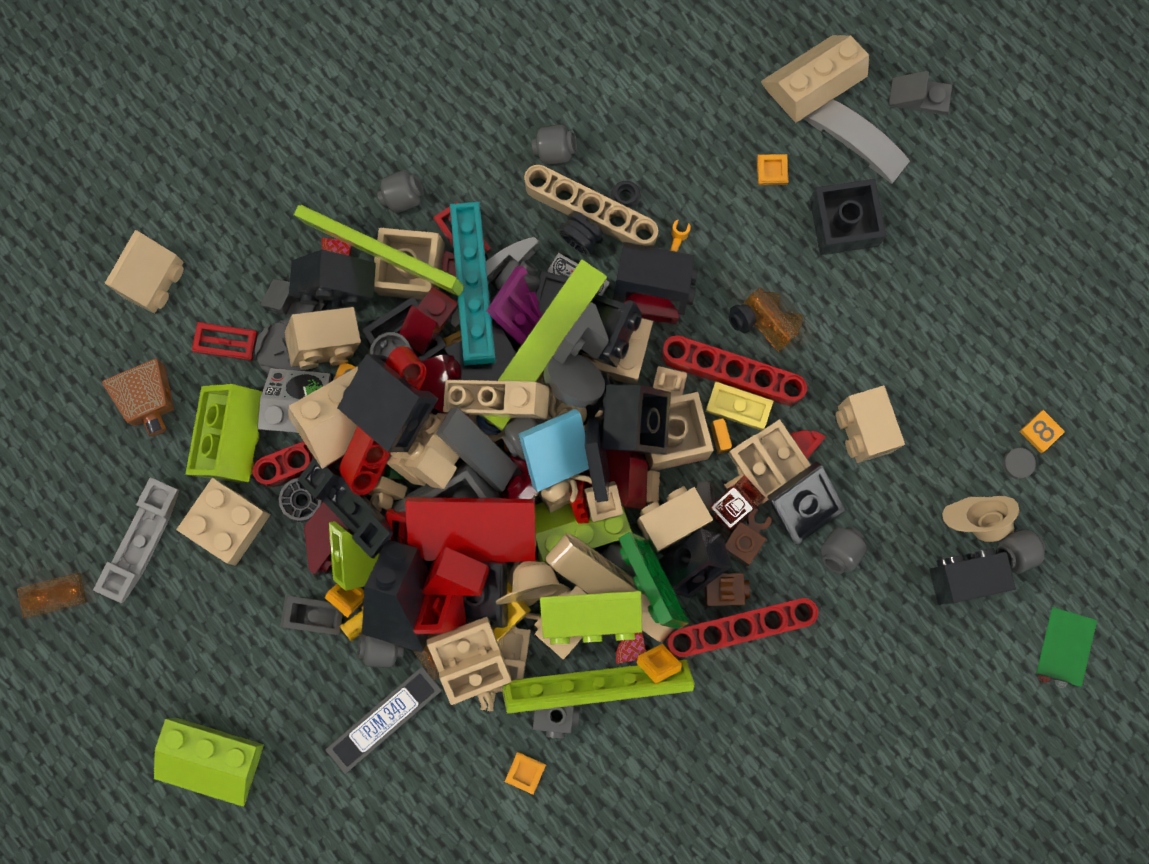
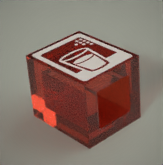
M744 475L709 507L714 512L718 521L725 524L731 530L756 509L765 499V496Z

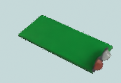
M1052 607L1036 672L1041 682L1048 683L1051 679H1054L1055 684L1059 688H1064L1068 684L1082 687L1097 619Z

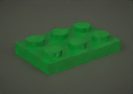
M631 532L619 537L618 539L622 545L620 554L628 566L632 565L637 575L633 578L635 585L641 591V594H646L651 604L648 606V611L655 623L676 629L689 624L649 540Z

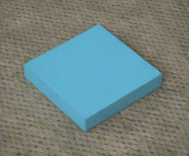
M576 409L519 433L532 486L537 492L589 469L584 446L586 434L581 414Z

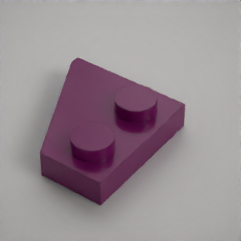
M523 265L515 267L486 310L520 346L523 345L543 316L539 310V302L535 292H530L524 276L528 273Z

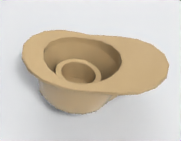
M1007 496L968 497L946 506L942 515L943 521L948 527L956 531L972 532L979 540L984 542H996L1007 537L1008 534L1014 533L1013 521L1017 518L1020 510L1018 503L1013 498Z
M535 561L522 562L513 572L512 593L496 600V604L516 601L540 600V597L559 596L561 593L566 592L567 586L559 584L554 569L547 563Z

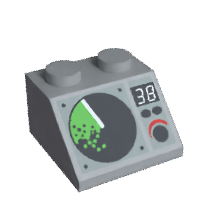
M270 368L260 398L258 429L297 432L288 418V406L330 383L332 374Z

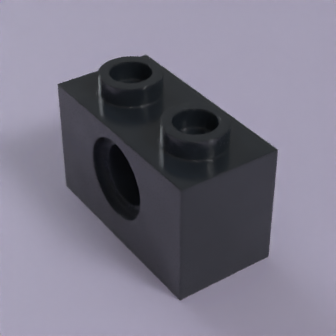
M701 528L692 532L688 538L673 547L670 552L659 559L675 594L687 598L693 596L731 568L723 536Z

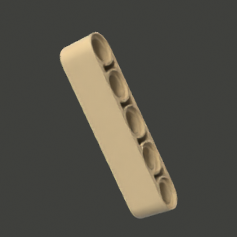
M533 165L526 171L524 176L525 187L528 195L566 215H569L573 210L578 211L588 217L587 221L591 224L595 223L603 233L621 242L654 247L656 244L658 226L652 219L545 166ZM536 178L546 181L541 187H535L531 184L532 180ZM561 191H568L572 194V197L568 200H561L557 195ZM588 204H594L599 210L595 213H587L583 208ZM614 217H620L625 221V224L616 227L610 223V220ZM640 230H647L651 233L652 237L648 240H642L636 233Z
M566 533L545 557L547 563L556 572L588 594L639 591L635 585L634 577L572 534ZM641 594L642 631L657 641L664 642L675 628L655 623L648 611V606L651 604L646 594Z

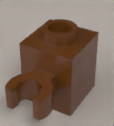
M757 508L752 509L748 513L747 525L742 522L737 523L725 541L728 556L745 567L751 564L766 541V538L760 535L759 531L768 528L772 521V518L767 517L763 524H757L754 520V516L758 511Z
M744 573L721 574L704 587L705 607L745 605V599H750L749 580H744Z

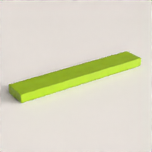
M298 205L293 214L304 224L459 297L464 289L463 284L456 277L303 205Z
M581 259L498 381L536 382L567 333L597 294L607 276ZM479 415L501 431H503L511 419Z
M679 660L682 664L681 671L657 684L653 682L639 665L511 680L512 682L502 685V692L508 714L689 692L694 690L695 683L687 660Z

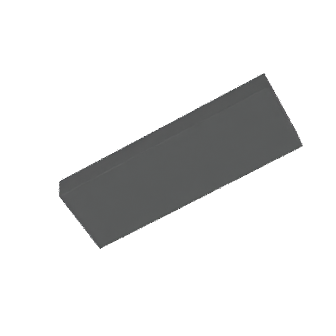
M458 407L451 408L435 434L495 491H503L517 465Z

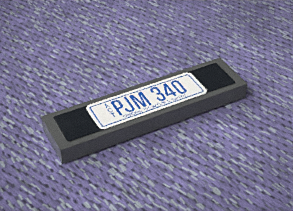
M422 666L325 749L344 774H347L443 689Z

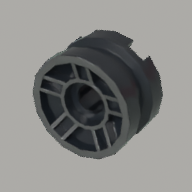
M573 210L567 217V223H562L557 232L570 246L581 254L590 256L594 251L595 243L599 244L605 236L602 235L603 232L595 223L591 224L587 221L588 217Z
M298 478L287 482L279 495V506L283 514L301 523L308 522L323 503L322 500L315 499L298 481ZM298 495L307 496L308 501L306 505H297Z

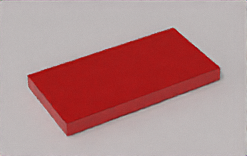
M407 497L405 501L407 543L409 546L418 548L424 561H435L444 548L447 547L479 562H536L535 499Z

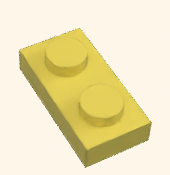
M715 382L705 412L762 431L765 429L773 400Z

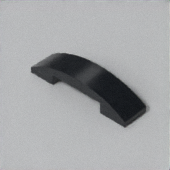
M315 457L298 478V481L315 499L322 500L354 534L352 539L370 558L374 559L393 535L390 526L364 495H357L351 491L335 468L328 465L322 469Z

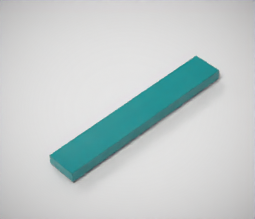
M480 202L450 204L456 278L464 286L460 297L458 296L464 366L496 363L491 316L486 312L490 306Z

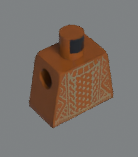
M155 358L102 381L103 386L127 423L133 426L144 423L149 437L160 435L167 430L161 415L173 411L174 405L166 367L163 362Z

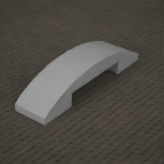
M834 99L803 118L822 132L824 129L870 163L868 167L891 184H893L910 162L906 155L883 132L865 118Z
M535 237L521 240L504 248L487 260L488 284L510 261L522 262L523 260H529L539 249V241ZM459 307L452 315L451 320L453 330L456 332L461 330Z
M151 477L149 478L136 504L139 506V509L112 562L106 563L93 591L120 603L126 600L145 571L165 530L178 497V489Z

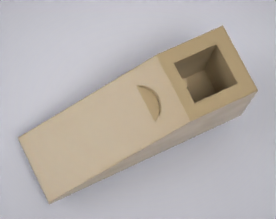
M445 380L443 412L448 413L451 408L458 407L464 414L547 419L549 387L538 382Z

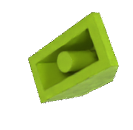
M335 521L329 522L333 580L345 591L365 586L380 554L378 553L374 559L370 558L352 539L354 534Z

